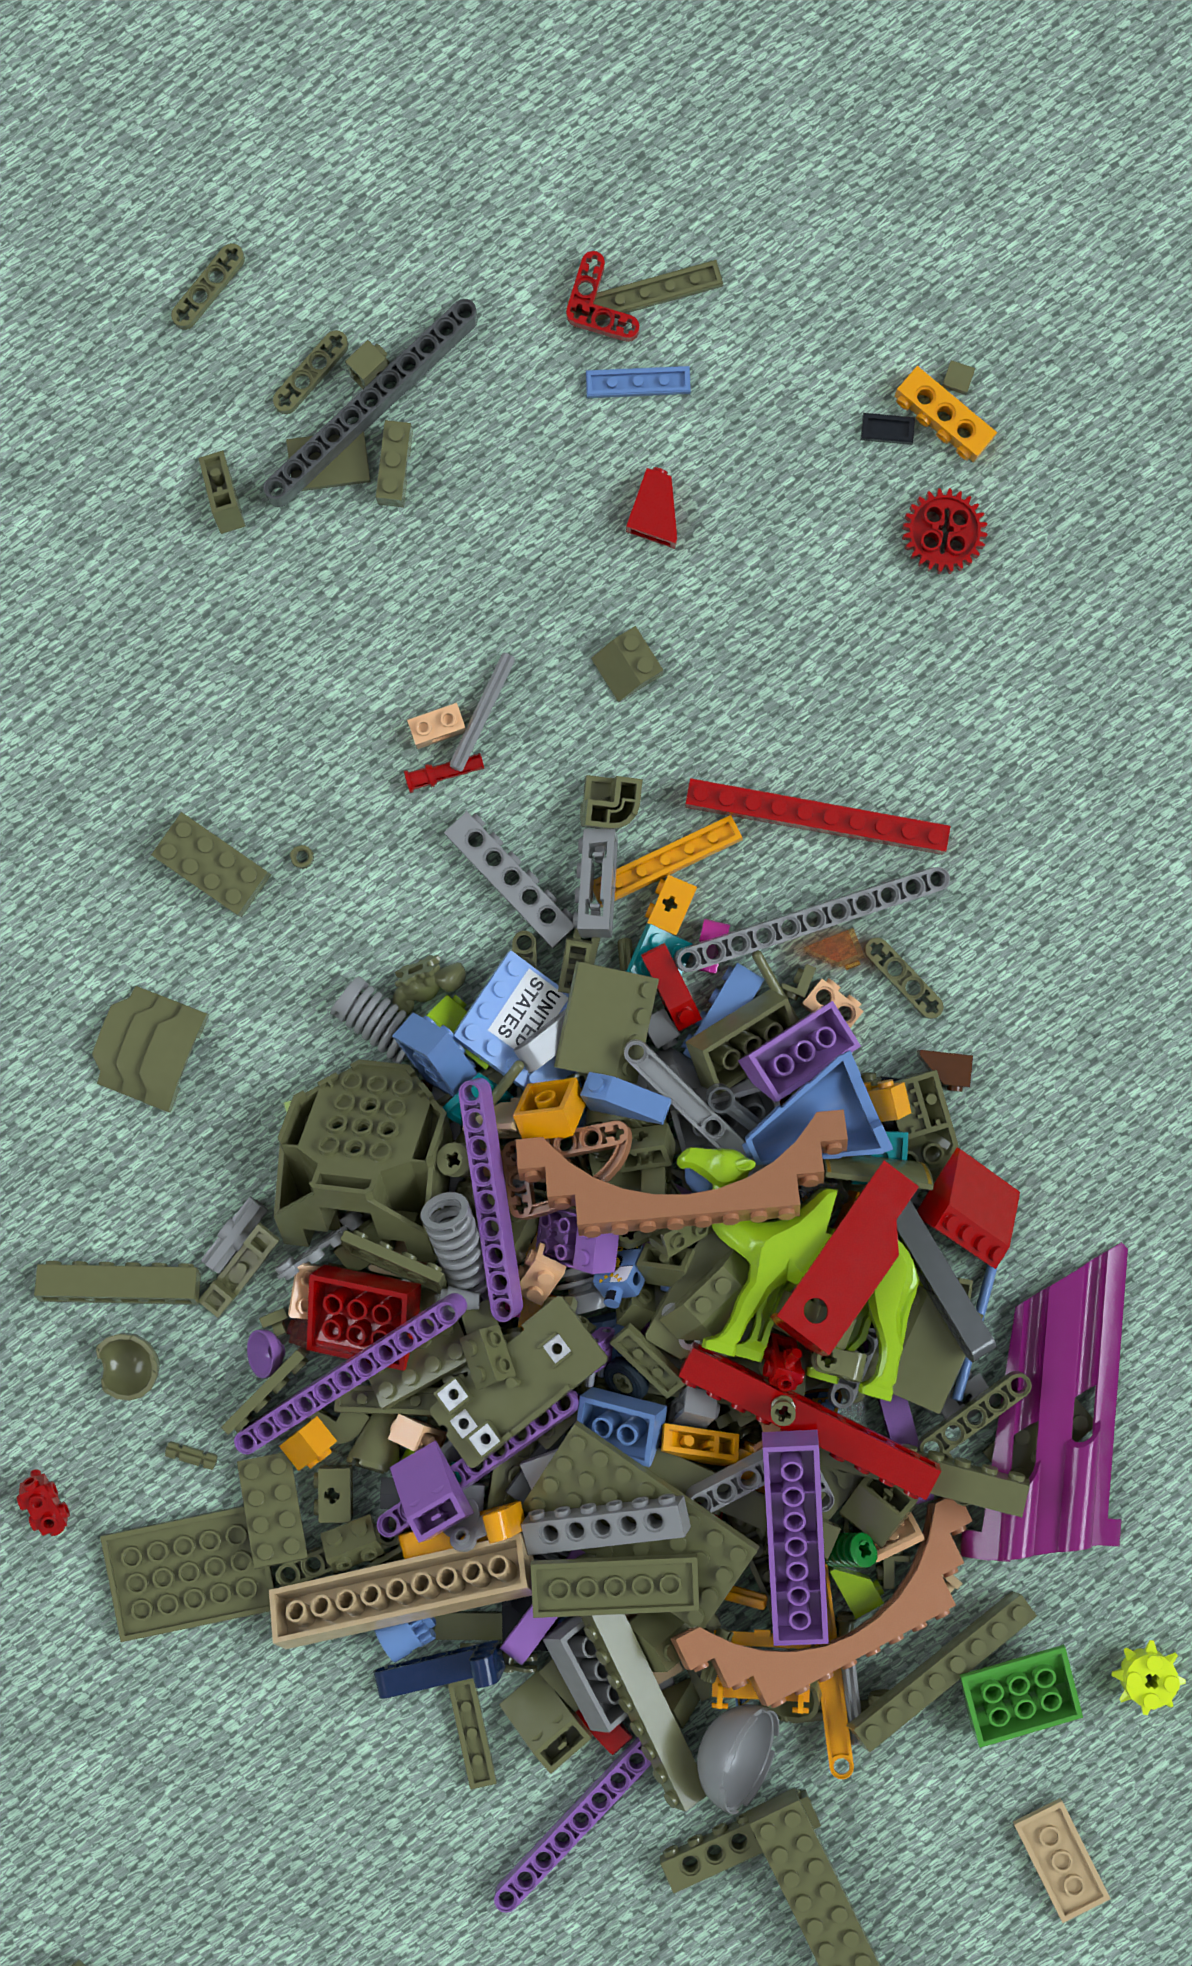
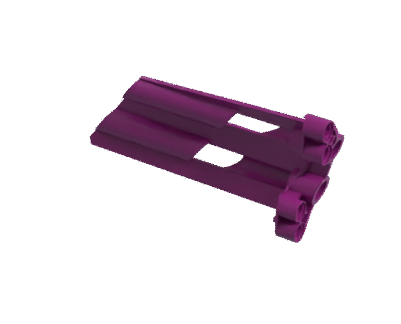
M1122 1242L1015 1307L1005 1375L1011 1371L1023 1372L1030 1379L1031 1390L1027 1396L999 1415L992 1466L997 1467L998 1472L1009 1474L1012 1468L1014 1435L1027 1426L1039 1421L1035 1467L1029 1477L1030 1487L1023 1516L1018 1517L985 1508L982 1531L965 1530L962 1532L960 1555L962 1557L1011 1562V1560L1028 1558L1035 1555L1085 1550L1097 1545L1120 1547L1122 1519L1108 1518L1128 1257V1248ZM1017 1377L1011 1382V1388L1014 1391H1019L1024 1387V1379L1021 1377ZM1096 1385L1092 1436L1084 1442H1075L1072 1439L1075 1397Z

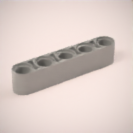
M566 1009L514 1049L515 1054L524 1063L528 1073L539 1069L557 1055Z

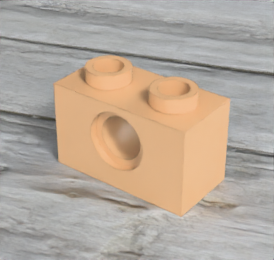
M457 703L407 720L418 749L463 734L466 730Z
M398 1414L391 1424L388 1439L416 1452L435 1440L441 1448L447 1438V1432L425 1421Z

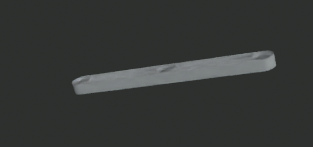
M638 1039L631 1040L625 1045V1059L661 1095L670 1098L671 1104L717 1149H734L741 1152L747 1158L742 1146L746 1141L714 1112L652 1049ZM632 1045H640L644 1049V1054L640 1059L635 1060L628 1055V1050ZM717 1120L721 1124L720 1131L716 1134H709L705 1129L708 1121ZM769 1164L755 1165V1168L749 1172L748 1177ZM799 1194V1197H800V1205H801V1204H802V1198H801V1196H800V1194Z

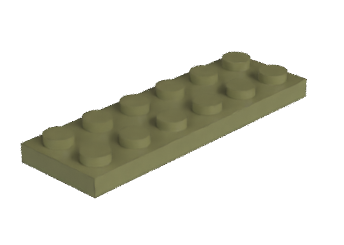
M697 1553L531 1561L533 1618L699 1611Z

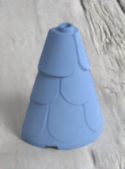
M850 1050L838 1055L810 1082H806L782 1106L778 1105L745 1136L746 1143L742 1144L747 1158H754L756 1165H766L774 1162L797 1141L816 1112L843 1109L848 1136L847 1151H842L836 1155L822 1153L823 1159L883 1154L893 1150Z

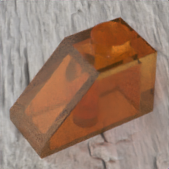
M854 928L802 949L804 954L836 968L844 966L846 971L861 965L859 960L865 958Z

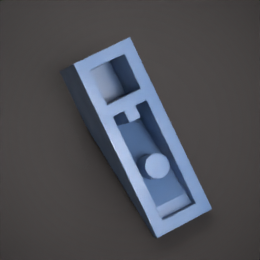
M589 1072L580 1094L591 1111L661 1125L664 1123L672 1102L668 1097L622 1079Z

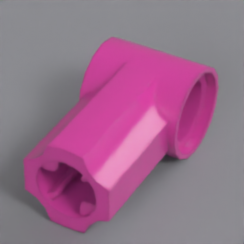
M704 919L699 942L727 934L730 924ZM714 944L709 945L706 950L708 958L714 959L718 955V948ZM719 963L699 970L716 974Z

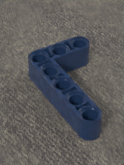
M492 1640L388 1665L387 1669L385 1667L375 1669L373 1673L379 1698L395 1697L471 1678L474 1680L475 1688L494 1685L499 1682L506 1668L502 1650L500 1649L499 1640Z

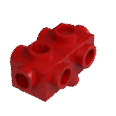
M771 1333L767 1347L764 1350L763 1376L768 1377L770 1385H774L784 1392L795 1391L797 1386L802 1384L805 1375L800 1361L802 1352L798 1349L796 1339Z
M32 1470L30 1472L31 1477L20 1483L17 1503L22 1511L28 1510L30 1514L28 1519L33 1531L39 1530L42 1536L49 1533L51 1536L59 1535L67 1526L68 1517H70L69 1508L65 1502H61L58 1498V1490L53 1481L49 1482L45 1473L41 1474L40 1470Z

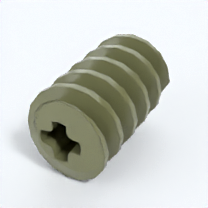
M448 1143L442 1146L436 1157L439 1170L444 1175L451 1177H471L466 1143Z

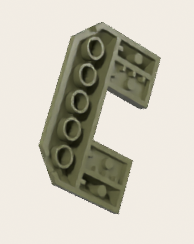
M937 1070L906 1075L907 1078L894 1081V1083L905 1082L912 1112L899 1120H895L898 1131L908 1132L907 1161L925 1163L931 1172L933 1182L936 1181L955 1149L959 1147ZM824 1176V1182L827 1180H831V1178ZM838 1179L837 1185L833 1188L838 1190L833 1207L841 1210L849 1190L861 1193L866 1185L852 1184L851 1180ZM804 1187L805 1191L809 1194L817 1190L815 1187Z

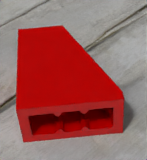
M653 467V470L646 468L626 525V532L675 549L677 545V529L672 476L667 475L668 472L658 467Z

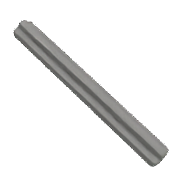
M502 653L451 759V768L457 771L464 769L514 664L515 658L512 655Z

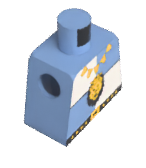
M643 1245L631 1249L618 1247L615 1272L594 1274V1285L604 1297V1304L607 1307L618 1308L622 1298L639 1295L645 1279L636 1264L643 1251Z

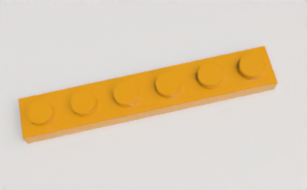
M729 815L616 869L614 901L742 841V835L732 816ZM601 877L594 880L593 893L600 907H603L600 900Z

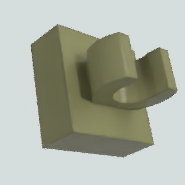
M287 1306L259 1318L263 1328L272 1325L276 1337L288 1332L284 1319L289 1317Z

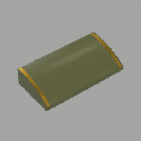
M866 1155L823 1159L824 1176L828 1178L869 1182L882 1161L885 1160L917 1184L920 1189L933 1190L934 1185L931 1172L923 1162Z

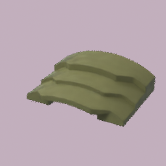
M135 986L130 998L111 1005L92 1052V1056L100 1070L97 1084L166 1112H171L180 1090L178 1084L196 1038L200 1039L209 1014Z

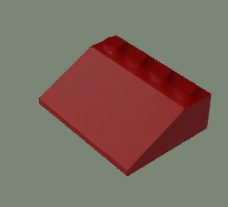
M957 1147L936 1179L933 1190L928 1192L917 1212L925 1224L977 1259L996 1269L1011 1244L1020 1191Z
M329 1265L321 1266L309 1274L306 1350L346 1359L351 1358L419 1314L421 1284ZM406 1332L407 1336L413 1340L412 1335ZM386 1345L387 1350L393 1353L392 1349ZM410 1352L387 1367L404 1371L407 1367ZM366 1359L367 1363L372 1364L370 1360Z

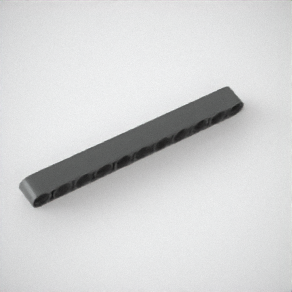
M460 299L454 303L266 480L263 487L270 504L274 507H283L288 504L363 431L369 428L470 333L478 322L475 304L469 299ZM463 312L471 313V316L468 318H461L459 315ZM445 329L453 331L448 336L441 335V332ZM425 347L434 348L431 353L426 354L422 352ZM408 364L415 365L412 371L403 370ZM388 382L397 383L392 389L384 387ZM371 399L378 401L375 406H366L367 401ZM351 417L359 418L358 422L351 425L347 423L348 419ZM336 434L340 436L339 440L336 442L328 441L329 437ZM312 453H321L317 460L309 459ZM293 471H302V474L298 478L290 477V474ZM275 488L283 489V492L280 495H271V492Z

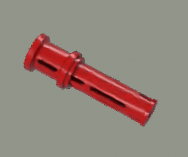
M477 753L469 756L462 771L451 768L450 762H446L436 766L426 764L424 768L411 772L405 770L403 772L409 793L411 794L414 793L415 789L426 786L432 788L437 785V782L485 768L481 754Z

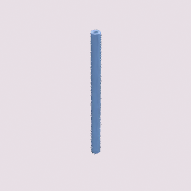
M989 1265L986 1267L976 1305L977 1312L984 1315V1317L997 1268L994 1269ZM967 1357L958 1373L952 1399L959 1402L963 1400L972 1362Z

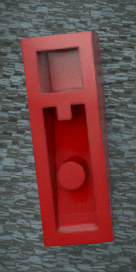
M665 943L641 954L650 977L659 979L657 992L677 1030L680 1031L702 1020Z

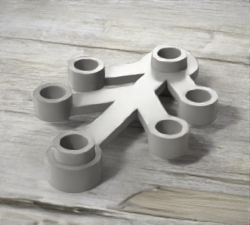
M348 1212L340 1219V1222L343 1224L342 1227L335 1232L331 1231L314 1247L304 1251L296 1260L291 1256L275 1268L278 1273L277 1278L281 1279L284 1277L286 1281L299 1272L298 1266L309 1261L311 1264H314L325 1255L321 1249L330 1245L335 1248L341 1244L340 1239L344 1230L349 1228L350 1231H353L364 1223L361 1212Z

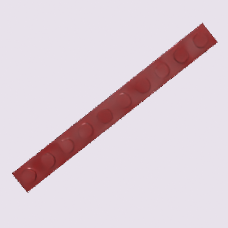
M692 778L689 781L685 808L726 816L731 815L737 818L943 855L947 851L951 826Z
M693 1342L679 1370V1377L682 1378L681 1381L692 1388L699 1386L707 1390L706 1394L711 1398L719 1401L723 1398L731 1402V1407L737 1411L745 1413L747 1410L755 1414V1418L763 1424L770 1425L772 1423L780 1427V1431L817 1430L819 1449L822 1448L830 1452L829 1455L837 1461L844 1462L846 1460L854 1464V1468L863 1474L869 1475V1473L878 1476L879 1480L887 1486L893 1487L896 1485L904 1489L903 1492L913 1499L920 1497L927 1500L941 1473L939 1463L793 1390L781 1391L778 1387L770 1385L767 1377L712 1350L705 1349L696 1342ZM780 1395L791 1397L796 1405L795 1419L787 1426H779L771 1418V1403L774 1398ZM783 1406L779 1410V1414L784 1415L785 1411H788V1407Z

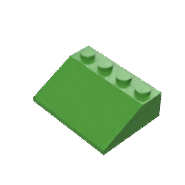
M1064 1644L960 1675L971 1728L980 1748L1083 1718Z

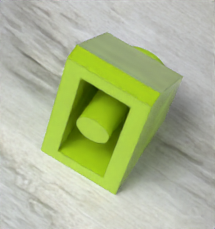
M828 1566L832 1577L856 1619L884 1604L880 1596L885 1593L877 1579L872 1582L867 1574L843 1567Z

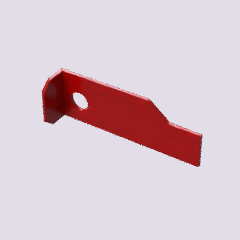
M883 1160L778 1313L771 1315L770 1318L774 1323L809 1350L821 1356H829L898 1258L897 1219L919 1186ZM810 1299H820L827 1307L826 1318L820 1323H812L804 1315V1306Z

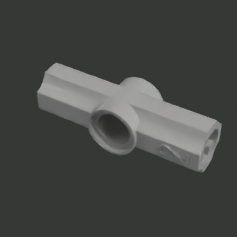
M250 1196L233 1218L231 1217L217 1235V1240L208 1249L201 1261L211 1270L220 1274L266 1215L268 1209Z

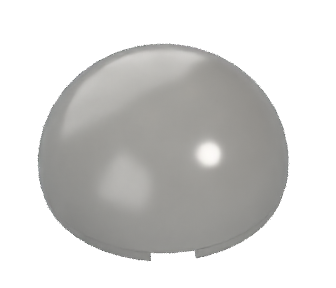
M744 1704L728 1709L710 1724L701 1740L697 1756V1769L701 1786L712 1803L726 1813L737 1814L739 1813L737 1809L742 1804L745 1806L750 1804L761 1788L772 1764L775 1751L771 1750L774 1735L779 1736V1719L777 1714L767 1707Z

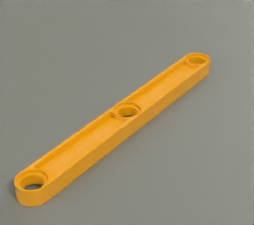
M825 1563L828 1641L837 1638L828 1565ZM840 1667L833 1671L834 1676L819 1684L822 1693L821 1706L829 1768L832 1775L837 1779H846L852 1775L854 1763L850 1732L847 1727L848 1717ZM839 1758H844L849 1762V1769L845 1773H838L834 1769V1763Z

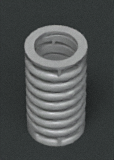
M357 976L336 1001L330 1014L334 1015L341 1022L346 1021L348 1028L354 1027L356 1034H362V1038L366 1041L370 1040V1044L373 1047L378 1046L379 1052L384 1053L387 1051V1058L401 1064L407 1055L392 1035L397 1031L396 1029L407 1013L404 1010H400L390 1022L399 1009L397 1004H392L381 1017L391 1003L389 998H384L373 1011L383 997L379 991L364 1006L375 991V988L369 986L363 978ZM361 989H364L365 991L358 997Z

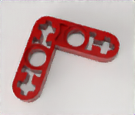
M597 251L587 252L581 260L567 305L566 317L568 322L575 327L621 341H633L639 334L640 326L634 316L594 304L604 273L605 260L603 255ZM596 259L599 266L594 267L592 277L588 276V263ZM582 283L591 284L593 287L592 293L582 295L578 291L579 285ZM577 308H581L582 314L590 316V311H593L591 323H587L588 317L583 315L575 319L572 311L575 312ZM599 315H607L610 318L608 326L600 327L596 324L595 320ZM615 318L618 319V325L626 326L627 323H631L634 331L630 330L628 334H625L624 328L616 326V331L612 330Z

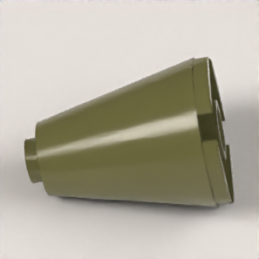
M371 1414L345 1462L350 1464L354 1459L356 1460L355 1466L381 1474H384V1472L388 1473L390 1467L399 1462L400 1445L388 1439L391 1424L398 1415Z

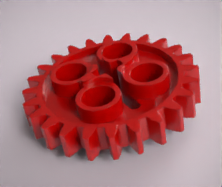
M938 488L935 497L928 491L926 500L919 496L917 499L919 506L911 504L909 509L913 514L906 513L904 519L910 522L904 523L902 526L903 530L909 531L902 536V540L910 541L905 546V550L913 549L914 552L910 558L919 557V567L926 562L928 564V572H930L933 566L937 567L938 574H941L943 568H946L947 572L951 574L954 566L959 571H962L963 562L970 566L972 564L971 557L978 558L980 555L977 549L985 547V544L980 541L988 536L987 533L981 531L988 525L986 522H980L985 514L984 512H975L979 504L971 506L969 504L971 496L965 500L961 499L962 491H959L956 496H952V489L949 488L946 495H943L942 490ZM945 509H948L949 517L946 530L949 533L945 538V553L941 554L940 546L943 538L941 528L945 521ZM927 513H937L939 521H930L927 518ZM961 515L965 519V524L957 525L953 521V516ZM927 537L933 538L937 546L934 548L927 547L924 539ZM953 540L959 541L962 545V550H953L950 542Z

